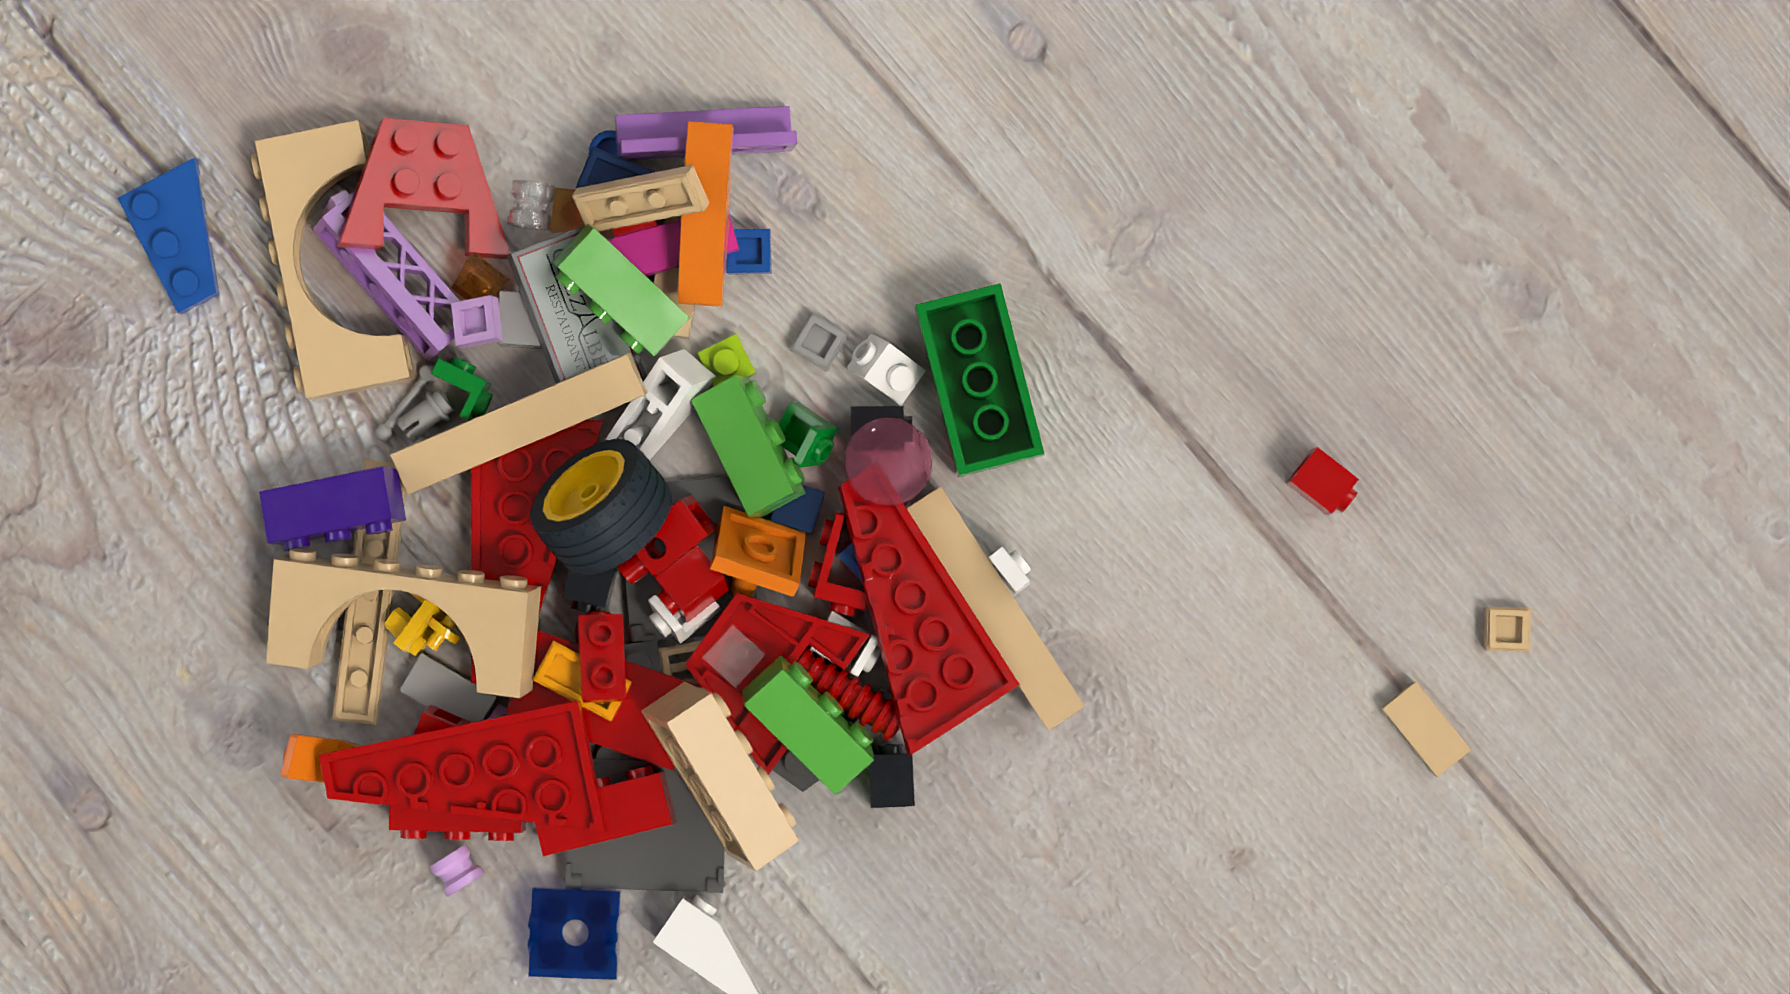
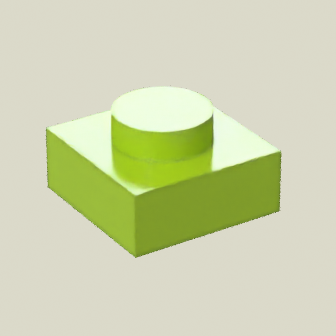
M737 333L698 352L703 365L716 376L712 382L714 387L734 375L749 378L757 374Z

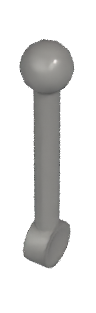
M426 364L421 367L418 381L387 422L376 428L375 435L379 440L386 441L391 438L392 428L397 423V419L404 414L425 384L437 378L431 374L434 369L433 365Z

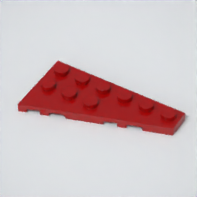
M603 420L582 421L471 468V570L484 572V579L500 581L501 576H520L527 578V585L541 586L539 615L558 559L540 539L530 520L531 506L539 489H541L542 485L558 467L563 465L572 456L578 454V452L597 444L604 423ZM471 654V683H477L474 660Z
M875 463L841 484L838 490L907 756L909 757L1020 684L878 463Z
M580 700L318 755L327 799L392 805L417 810L449 812L450 814L516 822L524 821L548 824L549 826L574 827L599 832L607 831Z

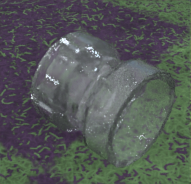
M513 180L511 195L514 197V203L517 204V207H513L508 211L507 225L531 230H550L552 217L545 211V208H549V203L554 200L556 187L536 181Z

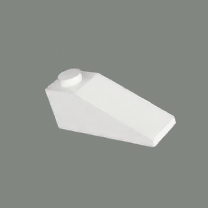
M685 349L659 357L643 382L648 393L630 401L605 440H628L650 460L695 409L691 399L706 392L716 376Z
M696 894L693 900L685 895L653 943L727 994H762L724 923L714 915L718 908L700 895Z

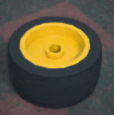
M625 439L605 440L578 452V454L572 456L552 473L535 496L531 506L530 520L540 539L565 567L578 575H595L606 570L608 571L613 567L615 568L629 560L655 537L656 533L665 523L668 513H670L672 494L662 475L646 455L632 442Z

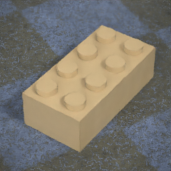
M683 682L641 711L730 857L757 871L799 842L792 829L796 825L793 815L783 803L778 805L770 792L775 789L772 780L762 767L756 768L748 756L753 752L750 743L741 731H733L726 719L731 715L730 710L717 693L712 695L704 687L698 688Z

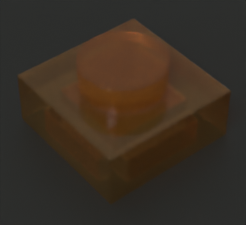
M555 188L550 226L552 233L563 234L585 225L572 198L575 190Z
M474 253L464 263L451 289L465 300L488 295L499 299L500 291L504 290L509 278L478 254Z

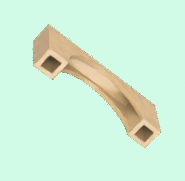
M359 120L256 140L257 153L251 154V162L256 179L263 180L266 196L259 198L260 208L264 221H271L274 238L268 239V248L272 263L280 265L283 281L277 282L276 286L281 306L288 307L291 323L285 325V333L290 350L296 349L299 366L294 367L293 371L298 392H305L307 399L316 401L416 380L408 339L402 334L391 336L365 335L341 327L331 320L315 303L309 293L302 273L301 242L307 221L319 201L333 187L348 177L362 172L369 153L365 126Z
M307 548L290 549L289 554L273 559L267 664L309 669L324 662L325 649L332 628L344 610L353 601L367 592L400 590L431 601L441 608L458 626L473 656L477 693L521 698L532 691L541 586L527 585V578L501 576L500 581L484 579V572L474 570H460L458 575L443 574L442 567L425 564L416 565L415 570L400 568L399 561L390 559H375L373 564L359 563L358 556L339 553L332 554L331 559L316 557V550Z

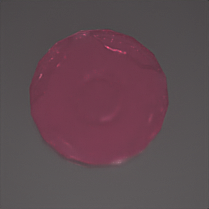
M880 418L864 424L851 437L845 450L844 470L850 486L863 499L877 505L895 506L913 499L925 487L932 472V451L926 437L913 425L899 418Z

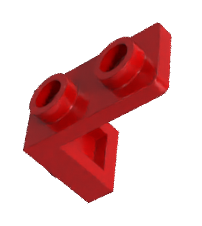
M836 512L834 521L829 519L825 521L819 543L827 546L823 563L814 562L808 586L816 588L815 598L831 602L830 611L854 617L856 609L864 611L866 609L867 598L865 592L828 583L845 520V514Z
M593 611L585 615H578L575 639L576 643L579 644L581 700L585 703L624 701L626 699L623 615L611 614L606 611Z

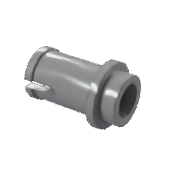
M440 389L434 393L428 391L426 393L427 398L403 417L397 419V423L402 431L415 421H419L405 434L412 442H415L418 437L442 419L445 421L451 419L449 414L455 408Z

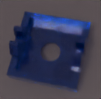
M533 887L531 913L528 921V928L530 929L527 941L529 953L528 977L617 980L621 890ZM580 920L586 924L589 934L583 944L574 946L565 941L563 928L567 922Z

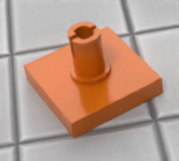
M723 506L717 522L710 569L733 577L729 586V591L733 596L739 592L753 597L756 587L759 585L794 597L800 584L806 533L760 517H748L745 512Z

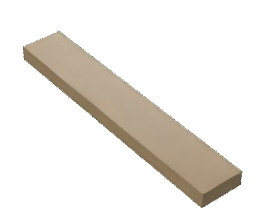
M629 352L393 452L390 456L409 495L642 397L648 392Z
M364 459L363 470L382 466L395 469L396 467L392 462ZM399 476L400 485H401V491H402V497H403V503H404V508H405V500H406V492H407V491H406V489H405V487H404V485H403V483H402V480H401V478H400V476ZM403 521L392 523L393 531L367 535L366 529L355 531L353 555L358 556V562L373 564L375 559L398 561ZM394 590L367 592L346 608L332 720L378 725L389 630L384 625V622L392 613Z
M940 486L908 507L907 510L1020 684L1019 687L1047 730L1050 731L1085 708V705L943 488Z

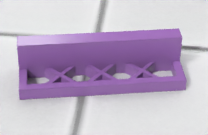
M790 106L615 116L618 157L625 160L685 157L688 121L732 124L734 127L732 155L791 152L797 145V132L791 130Z
M354 191L326 213L312 230L422 357L429 362L455 339L454 328L445 334L433 320L434 306L446 307L452 311L451 303L459 302L460 300L385 214L384 240L391 241L398 249V263L383 262L376 255L375 249L336 247L345 221L342 213L349 209ZM407 259L411 265L405 264V260ZM391 271L397 272V278ZM405 273L422 276L427 282V297L411 295L404 287ZM436 293L440 298H434V294ZM421 305H426V311L422 308Z

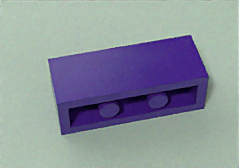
M382 466L259 491L267 543L283 545L284 551H290L293 548H310V540L325 537V543L352 539V531L366 529L367 535L393 531L392 523L406 521L399 474L395 468Z

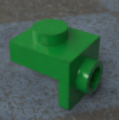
M455 356L452 357L450 363L438 359L431 374L470 393L460 417L469 421L475 418L476 415L481 416L485 414L493 394L488 392L491 386L489 382L473 375L477 367Z
M798 401L789 403L779 422V426L785 436V442L782 443V446L796 456L793 461L801 468L819 466L830 456L834 448L832 440L839 428Z

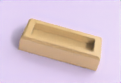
M1417 681L1412 682L1380 708L1435 777H1439L1471 751L1470 747Z

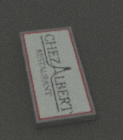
M585 225L506 255L555 383H559L629 352L644 382L647 375L639 354L619 337L625 330L613 319L606 325L588 308L589 304L593 301L581 289L575 295L572 294L555 278L560 270L552 262L579 234Z

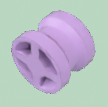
M467 844L429 867L432 874L439 876L443 881V891L447 897L485 874L481 866L474 865L471 861V851Z

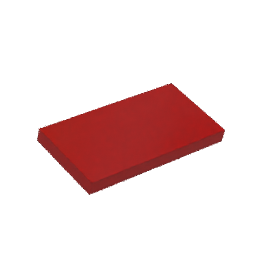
M537 630L534 676L553 641L578 654L579 644ZM625 660L626 679L632 681V684L626 694V699L622 701L613 720L609 721L582 706L589 742L673 771L675 766L641 711L687 681ZM533 681L531 692L521 698L511 697L506 713L515 714L573 701ZM687 682V683H689V684H691V685H693V686H696V687H698V688H701V686H699V685H696V684Z

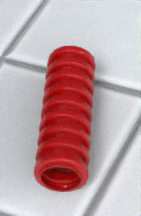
M811 649L803 651L796 662L809 673L813 680L810 684L821 695L824 692H828L840 704L842 709L848 712L849 719L853 720L856 717L860 720L859 724L863 727L867 724L872 727L871 732L877 734L879 731L884 734V740L888 741L890 738H894L900 729L893 698L886 700L883 698V692L878 691L874 693L871 691L872 686L870 684L861 685L860 678L854 677L851 679L848 677V671H837L836 664L831 663L827 665L824 663L825 658L823 656L814 657Z

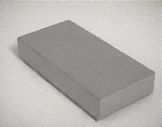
M425 653L420 654L399 690L426 707L430 704L469 720L471 721L470 723L485 720L498 698L497 695L477 693L476 683H471L470 679Z

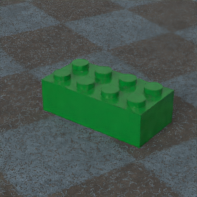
M1001 283L916 304L915 312L958 478L1042 457L1045 453Z

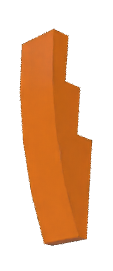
M688 121L685 166H694L709 200V205L705 211L681 215L679 304L723 306L730 225L728 214L732 173L730 172L734 133L732 124Z

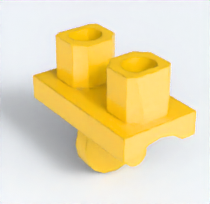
M415 594L412 595L421 601L422 605L414 616L398 607L393 610L384 622L386 628L396 638L393 644L402 651H408L416 657H419L426 646L437 651L445 639L457 645L462 638L453 630L456 625L455 622L441 608Z

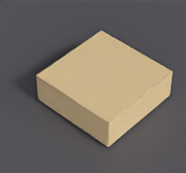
M1485 607L1484 650L1530 652L1531 608Z

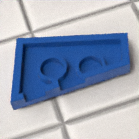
M195 157L117 198L177 313L181 315L220 295L212 243L209 240L206 222L205 199L202 197L199 162Z

